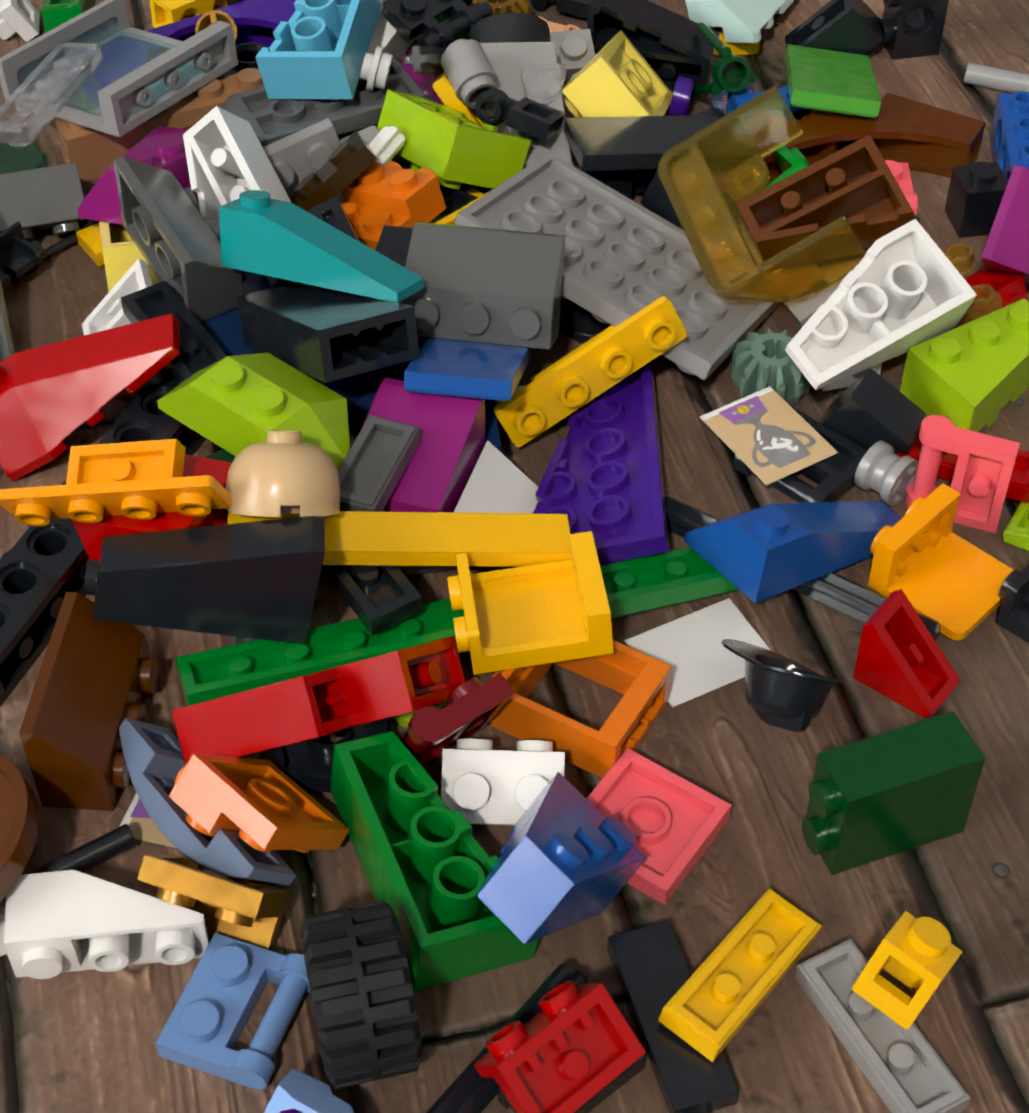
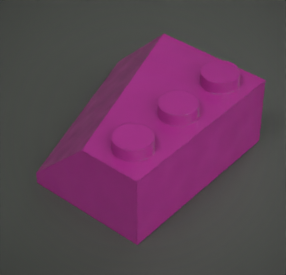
M158 126L123 155L124 157L170 171L183 189L187 187L191 189L183 134L190 128L179 129ZM114 163L106 169L77 208L78 218L123 225ZM192 191V192L194 193L196 199H197L198 204H199L197 193L194 192V191Z

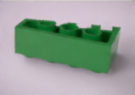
M390 731L334 745L330 792L344 825L350 829L348 832L349 838L375 900H386L396 914L408 961L413 992L534 958L538 939L524 945L477 897L492 866L499 858L496 855L488 856L471 835L472 826L459 810L455 812L450 810L437 794L438 785L396 734Z

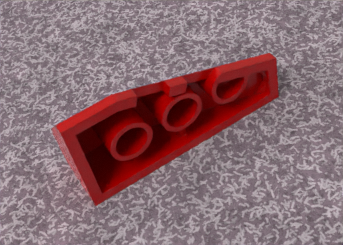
M168 314L17 352L1 361L0 464L6 476L14 482L54 460L68 448L64 439L85 421L91 427L96 425L105 417L102 410L119 392L123 391L126 394L134 393L179 355V320L173 314Z

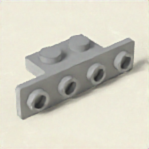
M326 118L263 147L290 201L297 196L294 190L298 184L313 172L316 174L328 161L329 156L334 150L344 143L349 136L339 140L333 124L329 118ZM369 126L358 131V133L369 145L379 131L376 126Z

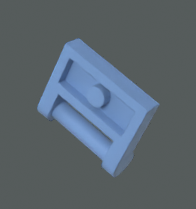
M214 933L155 1043L159 1057L252 1089H265L275 1071L272 1059L304 994L310 992L304 955L290 953L285 956ZM271 982L279 985L248 1049L234 1050L267 983Z

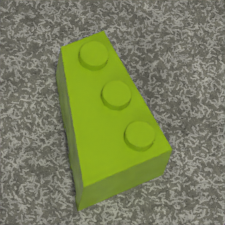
M387 89L377 126L380 132L384 127L394 125L405 136V145L395 155L394 160L411 164L410 169L416 172L426 167L436 174L441 186L457 190L460 189L462 183L492 189L496 188L523 170L531 140L522 136L497 132L498 127L483 122V125L480 126L466 119V114L425 97Z

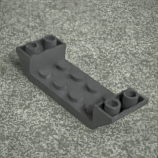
M388 52L387 54L393 55L385 90L375 87L373 91L366 90L367 80L359 78L353 99H268L265 87L262 86L229 95L220 108L248 121L262 147L326 118H329L333 124L337 135L351 131H361L369 126L378 124L387 89L425 97L439 104L442 103L424 90L406 72L401 64L402 59Z

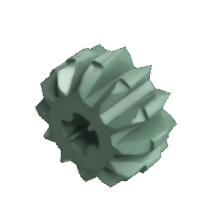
M767 327L762 335L748 332L745 341L737 342L736 349L732 355L730 376L732 386L740 390L741 398L769 386L786 402L791 404H798L802 395L809 394L812 385L785 351L786 346L793 339L789 336L788 329L781 333H773Z

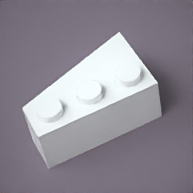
M216 106L183 134L191 190L198 195L202 217L206 222L213 221L219 232V207L239 199L241 192L261 190L269 192L270 199L291 202L248 121Z

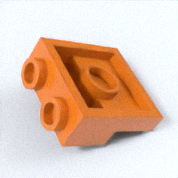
M388 161L384 165L373 162L342 191L345 203L341 205L350 217L359 241L373 250H376L384 225L413 228L415 222L429 223L446 209L439 179L432 170L423 167L415 172L412 169H403L394 161Z
M193 754L189 762L178 772L175 778V786L168 796L187 813L186 821L197 831L212 837L216 835L220 828L237 831L245 843L265 853H271L273 850H296L302 853H308L310 850H338L350 831L347 826L268 759Z

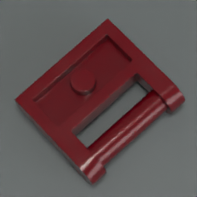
M501 673L483 684L477 677H473L452 691L447 696L449 703L442 708L425 706L418 709L410 719L408 734L399 739L421 766L425 767L441 757L443 749L455 748L458 739H469L483 730L514 694V691Z

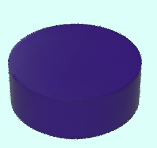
M678 75L668 116L687 115L694 87L692 78Z

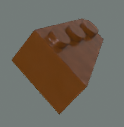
M870 135L736 203L746 231L765 267L870 248L877 239L915 219L914 211Z

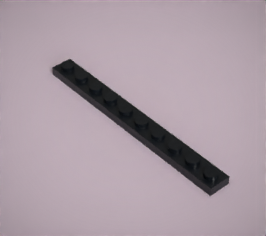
M167 281L121 297L123 313L131 323L173 314L179 320L180 354L165 366L178 384H181L196 372L227 357ZM322 565L321 570L372 635L422 612V596L397 566Z

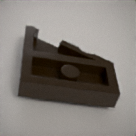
M357 131L353 132L344 143L334 150L329 156L328 161L316 174L315 172L309 174L298 184L294 190L297 196L292 200L293 204L308 212L312 207L323 204L335 196L337 197L377 160L368 143Z

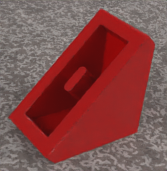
M903 590L893 591L863 626L853 679L922 717H931L961 680Z

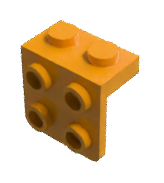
M942 483L926 498L918 497L910 505L905 516L894 526H884L875 536L870 547V552L874 555L867 586L887 598L893 591L902 589L917 612L940 623V633L952 640L959 641L966 638L1002 604L1003 599L998 596L999 590L1005 579L1014 569L952 532L961 493Z

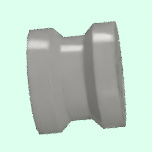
M880 440L872 445L863 456L855 472L854 483L865 491L875 490L880 494L881 501L890 506H895L905 498L909 484L914 482L919 461L908 455L903 457L896 455L893 446Z

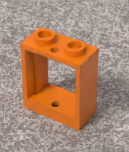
M613 640V654L555 662L554 664L624 695L599 731L527 699L553 663L496 671L492 677L501 673L514 691V694L490 721V726L519 740L553 742V752H565L566 762L603 778L627 748L634 752L637 750L669 702L672 665Z

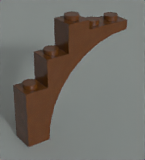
M886 93L882 98L879 115L875 118L814 109L811 114L806 113L802 120L756 106L742 122L762 150L760 166L724 168L723 171H717L711 181L710 189L738 203L767 186L782 174L769 146L775 139H778L789 150L792 147H796L804 155L809 165L870 135L884 160L908 163L910 171L926 172L951 178L953 166L971 165L977 161L986 122L890 93Z

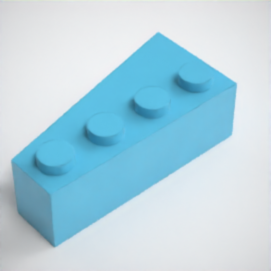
M296 0L294 2L296 11L288 22L281 21L274 30L275 40L269 48L262 47L255 57L268 99H353L360 78L363 60L366 52H368L383 0Z

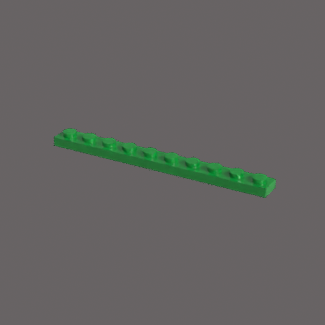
M691 547L600 566L611 618L654 610L664 606L708 598L713 595L737 590L736 586ZM449 598L422 604L421 613L375 635H372L362 621L356 618L310 628L305 645L259 639L176 657L178 676L187 706L451 636H454L456 642L453 618L465 616L464 609L452 611Z

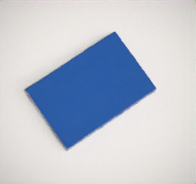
M428 337L419 350L420 358L412 360L404 371V390L416 393L509 401L531 359L532 348Z

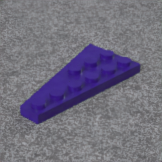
M652 360L570 415L568 419L569 433L565 440H559L535 494L538 503L533 514H567L570 534L592 531L600 565L669 552ZM503 567V569H509V568H515V567Z

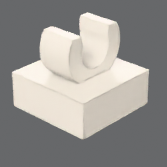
M0 0V38L2 40L10 38L17 32L28 42L39 34L40 12L28 0Z

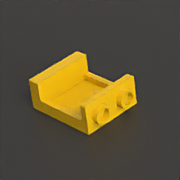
M592 531L569 534L571 559L473 574L469 570L467 552L455 554L458 575L447 577L452 611L464 609L465 615L453 618L458 653L470 651L474 675L614 653L611 612Z

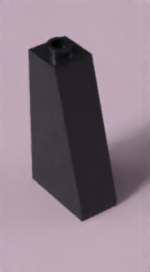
M279 286L237 296L244 345L260 353H270L300 372L324 383L420 358L415 310L412 305L289 286Z
M305 516L105 536L102 541L100 560L88 559L83 594L95 595L92 619L305 645L325 555L324 517Z

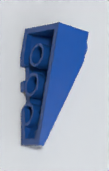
M882 501L771 503L686 532L684 542L756 604L873 556L874 554L870 552V547L875 536L884 526H894L902 517Z

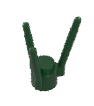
M703 22L697 25L701 34L719 53V58L715 61L711 70L713 82L693 87L691 97L707 94L719 95L723 90L739 92L745 89L749 83L757 81V76L751 72L747 61L732 55L731 48L725 46Z

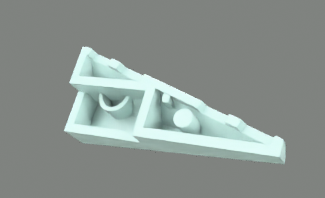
M685 0L689 19L697 23L703 22L707 27H722L726 43H757L761 40L760 30L762 27L763 29H770L774 25L773 16L775 14H783L794 1Z

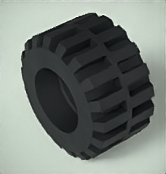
M386 900L304 916L300 936L325 1075L335 1089L417 1072L422 1057L420 1028L404 943L393 909Z

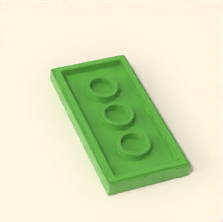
M787 44L784 59L790 104L792 106L872 118L878 117L881 98L869 56Z

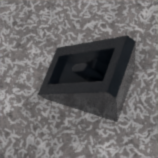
M870 367L830 404L819 422L862 448H870L876 442L882 440L893 446L894 451L909 453L919 437L921 422L927 416L922 409Z

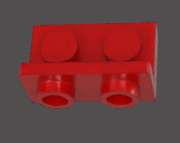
M569 980L546 993L538 1001L542 1011L524 1025H522L521 1021H515L490 1037L485 1044L489 1052L474 1064V1067L481 1077L494 1078L516 1113H574L642 1057L646 1051L602 983L575 985L572 980Z

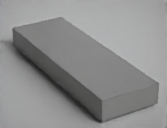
M852 939L797 965L795 979L891 1113H960L967 1109L970 1101L969 1095L913 1022L906 1031L851 990L868 963V960Z

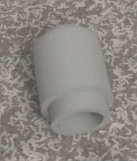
M459 39L452 42L446 48L441 57V66L458 100L464 102L469 108H475L476 99L482 92L490 88H497L498 78L478 41Z

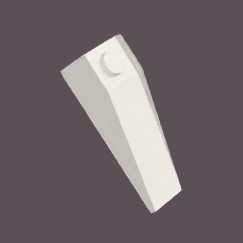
M914 219L874 242L862 260L845 276L828 300L816 310L788 343L785 351L813 388L817 390L908 352V348L957 326L977 294L919 222Z

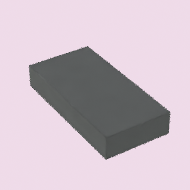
M373 415L368 417L338 469L340 511H383L422 441L419 427Z

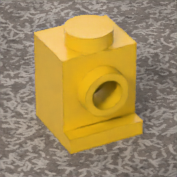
M905 911L884 937L851 990L907 1031L963 951L951 943L950 933L942 923L925 916L915 918ZM883 969L916 993L914 997L911 998L882 977L880 973Z

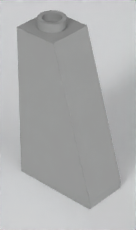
M554 42L480 43L498 78L496 85L498 89L504 91L509 98L516 101L526 97L564 112ZM490 102L491 109L497 112L496 106ZM564 120L561 130L547 141H531L523 169L548 152L572 165L570 146L563 133ZM505 122L497 126V132L519 136L518 130L506 126Z

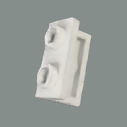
M458 739L457 749H443L441 799L452 812L459 810L470 825L514 826L557 772L564 777L565 752H553V742L517 741V751L493 750L492 740Z

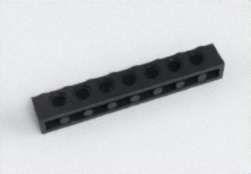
M164 366L151 380L144 383L139 395L125 412H121L117 416L111 429L98 444L177 439L186 448L185 454L193 456L206 438L158 409L157 400L179 385ZM70 518L52 519L45 526H29L14 547L4 553L0 559V707L48 646L65 593L78 592L84 597L86 596V594H83L87 561L90 558Z

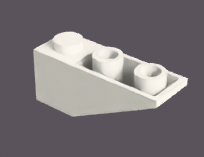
M76 870L20 875L17 882L6 895L3 945L16 978L28 976L34 979H49L60 973L93 969L101 972H115L126 966L159 962L167 965H181L192 959L201 958L210 942L204 914Z

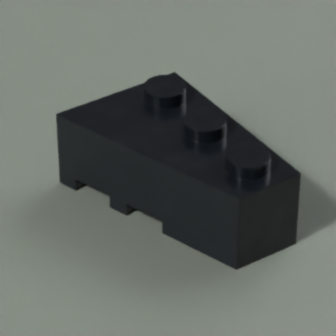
M648 0L589 1L587 29H590L595 55L621 30L669 90L674 91L678 75L692 78L694 87L712 83L711 70L718 58V52L698 30L697 25L699 23ZM712 30L713 33L719 38L720 33L715 30Z

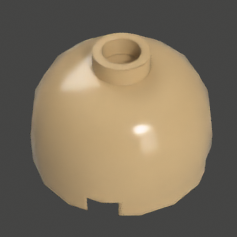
M267 430V441L248 445L236 455L228 470L226 490L231 494V508L226 510L232 514L261 517H281V514L300 513V517L339 514L340 482L338 470L331 456L320 446L301 442L302 431Z

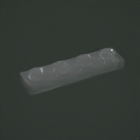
M59 42L0 107V142L8 143L14 147L26 146L34 142L37 136L103 61L100 44Z

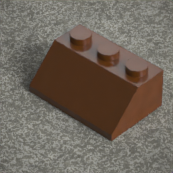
M78 592L65 593L19 734L44 807L114 811L120 789L128 788L131 782L121 746L119 727L125 718L146 723L144 703L147 693H154L157 688L159 666L157 659L150 658L144 633L127 623L93 620L94 602Z

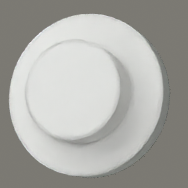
M377 46L374 54L367 52L365 54L360 79L367 80L366 90L373 91L374 87L385 90L393 55L384 53L383 47Z

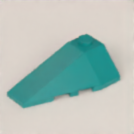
M261 190L244 191L239 194V199L219 207L221 265L223 267L396 303L424 288V278L295 204L270 199L269 192Z

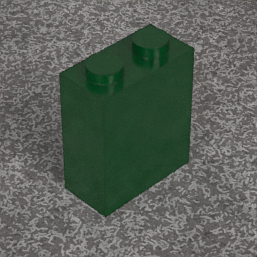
M954 711L818 753L813 782H810L808 787L810 798L806 818L802 820L801 825L806 845L814 855L820 854L831 875L964 832L986 758Z

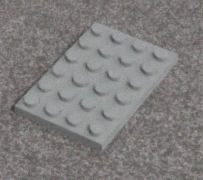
M550 152L460 211L454 225L566 235L561 298L569 299L591 312L593 317L602 323L617 326L661 296H666L673 304L688 335L684 340L661 355L676 363L677 367L683 372L696 375L703 380L736 349L737 342L744 341L748 332H753L775 310L786 291L784 288L705 242L693 237L681 228Z

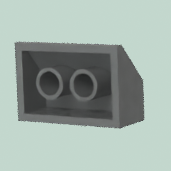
M124 156L114 159L123 226L160 282H168L200 323L238 307L237 296L243 295L242 283L247 281L246 273L242 270L221 265L220 232L213 221L206 222L192 190L188 187L183 189L170 171Z
M77 163L0 174V233L16 222L21 223L24 239L28 242L35 240L34 233L53 230L54 236H66L81 230L80 225H83L88 219L78 218L77 208L84 200Z
M415 222L405 268L424 278V288L400 303L414 306L417 336L550 350L559 335L566 235Z

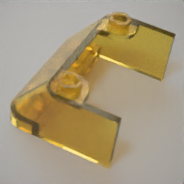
M776 85L668 150L658 165L659 178L709 285L718 296L728 300L801 302L845 278L866 254L864 247L844 216L765 262L762 261L746 231L736 203L763 190L768 184L770 171L764 157L804 134Z

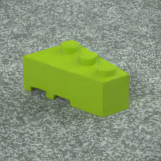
M1023 298L908 348L900 392L922 409L926 416L941 415L951 420L955 427L979 432L985 425L990 427L998 419L999 411L1009 401L1014 403L1029 388V302Z

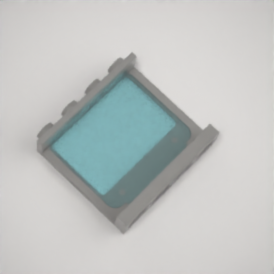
M105 0L0 58V83L6 102L121 137L237 66L238 59L233 28L230 23L217 21L185 41H180L130 27L125 0Z

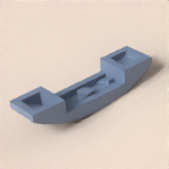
M125 718L119 727L124 759L131 781L149 816L171 843L200 865L215 872L231 877L290 886L297 875L275 850L271 853L256 850L245 843L237 831L220 828L216 835L212 837L197 831L188 824L185 819L187 813L168 797L175 786V778L178 772L185 765L179 740L168 728Z

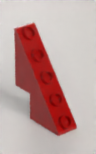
M454 636L171 711L184 762L187 764L193 754L240 757L318 738L352 726L413 712L425 706H432L447 701V696L466 681Z

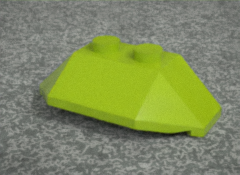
M270 353L227 356L196 372L157 400L158 409L235 457L248 445L267 441V430L302 431L301 442L320 446L331 456L337 470L350 450L347 399Z

